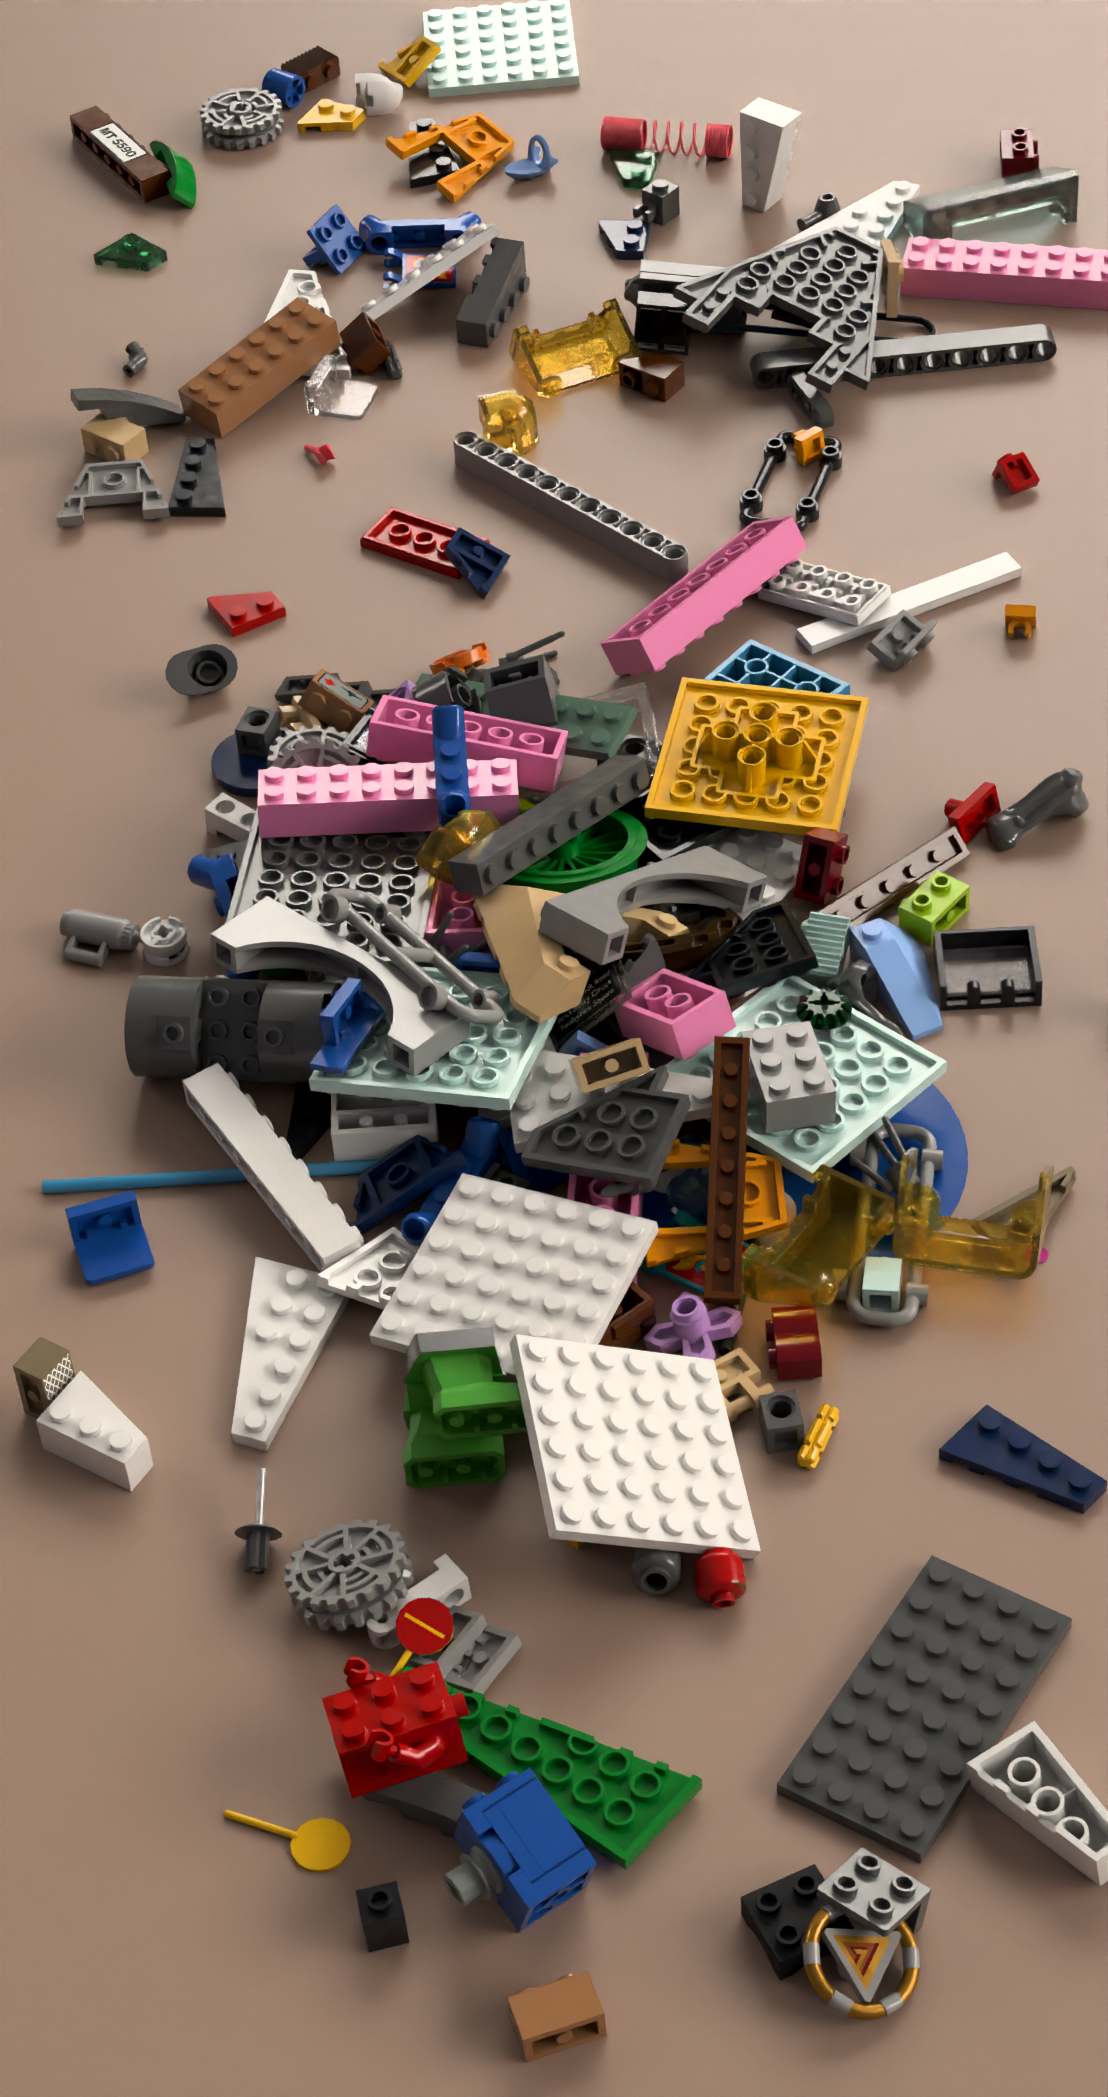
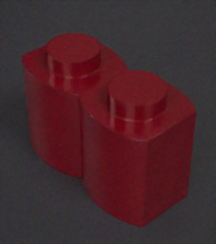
M816 1306L771 1308L772 1319L765 1320L766 1341L774 1342V1347H768L769 1369H777L778 1380L822 1377V1354Z

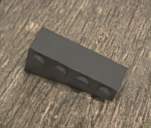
M498 237L492 239L490 243L492 253L491 255L485 254L482 265L484 268L482 275L476 274L473 280L472 294H467L456 318L458 343L488 348L494 338L498 337L503 324L508 322L511 312L518 306L524 292L528 291L530 279L526 276L523 241Z

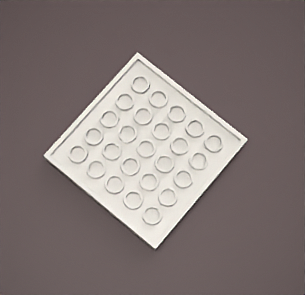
M462 1173L369 1334L371 1343L406 1353L410 1342L417 1333L493 1327L496 1351L507 1374V1381L517 1383L509 1344L516 1334L599 1344L659 1231L657 1221Z
M517 1334L513 1337L509 1344L549 1539L702 1554L710 1548L727 1547L732 1549L733 1553L746 1559H754L760 1553L758 1537L714 1360Z

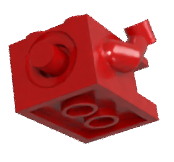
M350 1657L346 1662L343 1672L347 1676L346 1683L351 1689L321 1698L352 1798L469 1761L458 1722L459 1718L469 1715L467 1704L462 1692L449 1695L437 1661L388 1676L374 1670L368 1673L370 1669L369 1664L364 1659Z

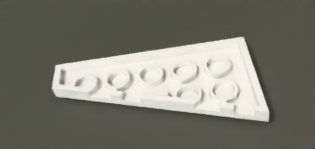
M484 222L479 225L475 223L468 227L460 237L445 243L442 246L443 249L436 255L432 253L420 261L421 266L406 274L405 278L398 284L394 283L383 290V295L377 300L373 298L360 307L362 311L356 316L365 312L375 320L498 235L500 232L495 224H484Z
M255 1256L231 1431L234 1443L264 1451L268 1450L350 1300L349 1297L316 1286L319 1272Z

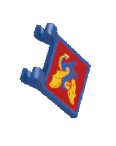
M386 248L384 256H390L393 259H385L384 266L386 268H394L402 264V277L394 272H385L383 280L392 281V283H384L383 289L385 290L394 283L398 284L405 278L406 274L421 266L420 261L432 253H402L394 248ZM456 264L421 288H456Z

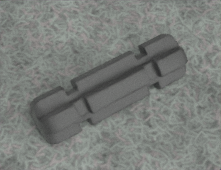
M387 339L386 343L391 352V357L383 360V364L390 379H400L403 375L402 366L399 363V358L392 341Z

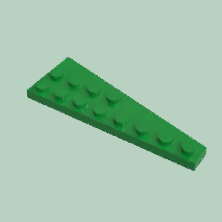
M406 1666L400 1673L414 1668ZM444 1680L449 1695L462 1692L467 1704L469 1715L459 1718L458 1722L468 1760L497 1781L512 1771L521 1774L528 1768H531L536 1775L535 1779H539L579 1838L625 1870L702 1789V1779L695 1774L688 1777L670 1770L669 1765L660 1761H657L656 1764L635 1757L633 1751L623 1747L614 1749L595 1741V1737L544 1717L541 1720L520 1713V1708L510 1704H508L507 1708L487 1701L485 1695L475 1691L466 1693L453 1688Z

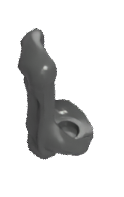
M1064 768L1061 772H1056L1045 778L1024 798L1012 806L989 817L986 822L988 839L995 844L999 851L1008 850L1016 846L1024 833L1051 815L1071 814L1073 818L1081 816L1089 806L1086 795L1082 790L1083 776L1081 772L1072 768Z
M859 959L842 975L827 981L826 989L830 988L832 991L838 989L840 995H847L852 1008L905 1037L902 1030L896 1024L886 1019L872 1006L879 991L877 974L871 964Z

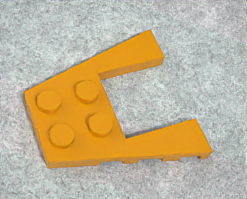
M477 113L451 120V124L441 127L439 124L429 126L428 131L417 133L415 130L405 132L402 138L394 139L392 136L387 137L386 147L401 160H404L439 141H443L469 163V165L437 181L436 189L452 203H455L514 149L515 140L482 113Z
M675 1139L662 1170L709 1169L710 1145L701 1144V1147L679 1143L680 1140ZM746 1152L743 1241L787 1228L788 1221L781 1162L776 1157ZM707 1226L658 1228L659 1231L645 1256L646 1268L706 1252Z

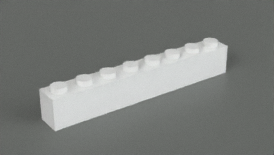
M216 1063L182 1081L186 1102L320 1273L364 1245L363 1237L357 1227H350L347 1224L340 1206L337 1203L331 1204L323 1185L318 1180L314 1182L310 1178L308 1168L303 1160L300 1158L296 1160L286 1139L283 1136L277 1137L269 1118L266 1115L261 1116L257 1112L254 1100L248 1093L243 1094L240 1091L238 1081L231 1072L226 1073L219 1063Z

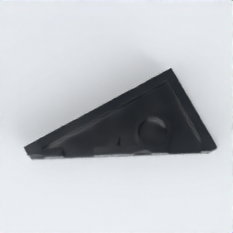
M297 1083L287 1133L286 1141L296 1160L302 1159L331 1126V1094L311 1091L310 1084Z

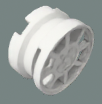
M169 916L168 920H161L160 917L149 920L142 927L140 937L144 946V956L149 963L156 966H171L181 962L188 955L189 943L186 927L183 926V922L180 919ZM174 954L178 956L170 960V956Z

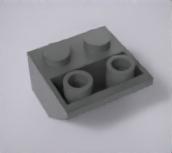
M543 654L483 670L485 696L491 716L546 727L558 725L555 680Z

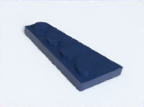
M987 1404L939 1449V1459L949 1463L956 1460L967 1464L970 1471L980 1475L988 1472L1003 1478L1006 1485L1017 1489L1021 1486L1038 1492V1497L1082 1514L1107 1491V1481Z

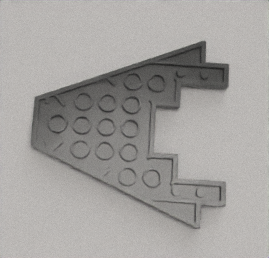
M834 226L677 285L674 288L673 297L691 305L684 312L682 322L706 334L732 306L756 317L770 303L784 311L790 312L809 323L815 324L808 332L806 341L820 349L826 350L825 354L807 373L805 382L829 394L842 379L867 390L871 377L884 249Z

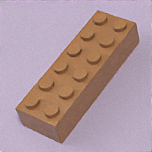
M297 297L178 389L184 414L220 438L225 437L341 345L336 320Z

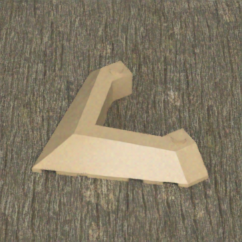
M499 885L485 895L469 893V895H473L475 898L473 906L479 921L483 923L482 929L494 960H499V973L505 987H509L511 991L509 997L511 1005L538 1024L579 1006L591 971L579 964L576 958L564 954L561 943L538 932L541 921L540 913L545 901L565 893L512 885ZM638 907L621 915L630 927L626 944L641 941L647 933L654 936L655 939L690 933L689 928L678 922L676 917L662 911Z

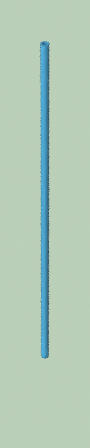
M701 1139L680 1140L679 1142L701 1147L702 1144ZM501 1151L502 1165H508L503 1151ZM381 1159L310 1163L305 1165L308 1168L310 1177L357 1175ZM238 1168L43 1180L42 1191L43 1194L245 1182L248 1180Z

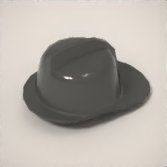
M218 644L204 645L174 655L167 663L165 670L166 680L171 688L183 695L194 696L215 693L233 681L237 674L238 665L235 655L227 647Z

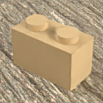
M99 413L80 428L84 450L107 461L140 459L149 452L145 428L121 418L105 419L103 414Z
M632 1038L568 1060L578 1092L582 1094L651 1071L640 1038Z

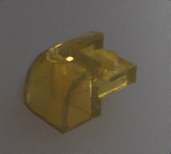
M505 390L477 396L479 417L485 438L509 451H516L518 456L527 454L536 448L539 443L537 415L532 400L527 396L518 394L516 390Z
M459 811L458 818L451 820L443 828L439 825L434 828L414 860L436 879L453 885L447 861L496 831L501 825L491 811Z

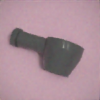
M830 192L820 194L814 212L797 220L798 228L804 231L819 221L821 222L841 211L836 195Z

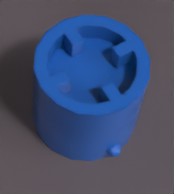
M272 68L264 76L262 90H269V94L275 93L283 106L295 108L303 100L305 81L299 75Z

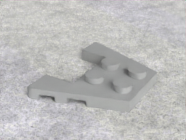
M134 459L86 464L74 484V492L71 496H67L64 501L65 507L63 511H58L56 519L58 527L84 525L85 506L104 507L108 504L118 503L130 505L143 501L142 511L144 519L170 517L169 506L167 502H164L162 493L156 487L154 478L144 460Z

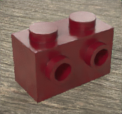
M1014 128L1013 130H1000L1002 181H1034V170H1039L1038 140L1033 139L1032 129Z
M817 827L804 834L793 897L825 905L841 894L844 885V877L841 876L842 867L846 864L850 853V846L847 845L848 834Z

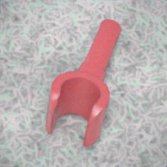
M309 444L304 446L305 451L316 456L321 466L326 465L328 460L336 458L329 444L320 447H314Z

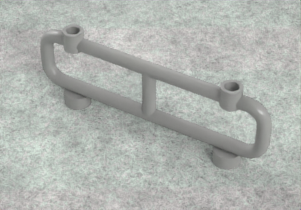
M332 888L326 893V897L321 904L322 918L330 923H342L345 920L349 922L421 987L418 993V1001L424 1010L440 1011L445 1008L454 1016L472 1023L495 1024L502 1020L504 1015L502 1008L499 1006V994L494 990H481L401 919L402 913L398 905L384 904L373 895L356 889ZM348 902L357 903L370 909L377 923L387 924L413 948L395 946L354 910ZM414 962L431 963L471 998L473 1008L458 1002L447 992L443 984L433 980Z
M891 1123L899 1138L915 1139L923 1144L919 1176L921 1183L918 1185L915 1218L873 1214L872 1207L876 1182L863 1173L850 1273L834 1271L832 1300L846 1301L847 1310L850 1315L861 1323L900 1327L910 1323L916 1317L919 1305L927 1306L929 1284H922L934 1171L942 1172L944 1150H937L936 1138L924 1127ZM884 1124L876 1130L882 1140L889 1137ZM869 1136L868 1139H865L855 1147L850 1155H854L877 1173L880 1149L872 1137ZM870 1228L913 1232L904 1308L899 1312L868 1310L863 1308L860 1303Z

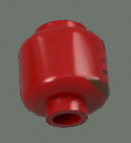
M727 1547L710 1548L702 1553V1557L696 1561L694 1574L696 1591L700 1599L711 1602L715 1608H727L733 1606L735 1600L746 1592L747 1582L744 1562L741 1556L733 1553L732 1549Z

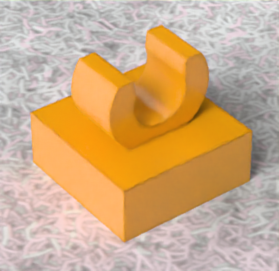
M814 426L807 431L800 429L791 434L795 442L793 450L796 452L798 464L807 466L819 459V454L825 447L823 429Z
M1006 604L1005 626H1008L1009 637L1013 638L1015 628L1023 627L1025 629V639H1029L1032 633L1031 628H1036L1037 607L1034 605Z

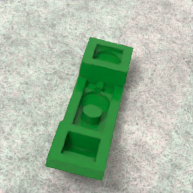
M152 141L149 145L153 155L168 165L172 177L166 183L171 196L192 209L195 206L197 187L195 172L191 163L186 157L164 143Z

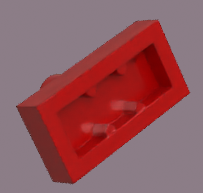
M984 782L965 801L951 798L944 807V813L948 817L949 826L956 827L965 844L986 825L989 817L1001 811L996 786L988 782Z

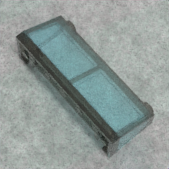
M1050 166L904 200L903 224L914 238L922 236L929 239H952V228L1043 206H1048V211L1052 216L1059 214L1064 224L1077 222L1079 175L1074 169Z

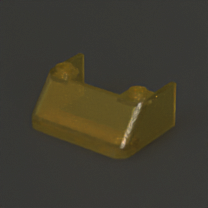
M911 1147L902 1154L892 1244L896 1258L902 1259L903 1263L909 1265L1018 1280L1028 1278L1034 1273L1039 1264L1048 1224L1054 1166L1047 1165L1040 1172L1037 1200L1026 1199L1018 1203L1012 1211L1011 1224L1006 1225L940 1216L941 1198L938 1192L928 1185L915 1184L918 1148Z

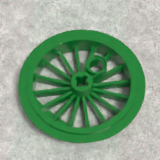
M617 809L501 885L526 886L567 894L636 870L638 868V857L647 846V831L638 819ZM527 810L520 811L519 815L523 814ZM489 828L481 839L499 828Z

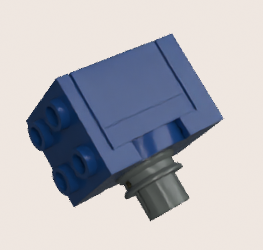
M528 1768L521 1774H518L516 1771L510 1772L497 1782L496 1790L487 1796H484L482 1792L478 1793L462 1805L463 1811L457 1819L458 1824L453 1838L464 1853L459 1855L460 1865L443 1876L448 1892L462 1908L479 1897L488 1902L492 1899V1894H494L498 1898L499 1905L518 1932H521L584 1890L597 1865L591 1853L585 1848L584 1843L539 1779H535L536 1775L531 1768Z

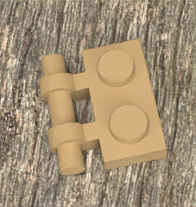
M741 1347L714 1360L729 1423L736 1421L737 1415L749 1409L753 1411L759 1409V1395L775 1392L770 1383L759 1388L756 1387L754 1383L761 1380V1370ZM739 1391L743 1395L732 1402L726 1399Z

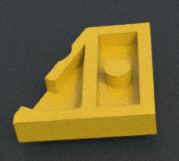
M422 35L409 46L397 51V58L387 64L383 60L377 66L382 72L410 88L429 64L434 61L441 48Z
M321 99L297 122V129L301 133L306 132L308 127L321 126V132H331L334 130L353 131L366 119L365 109L354 107L351 104L333 102L330 99Z

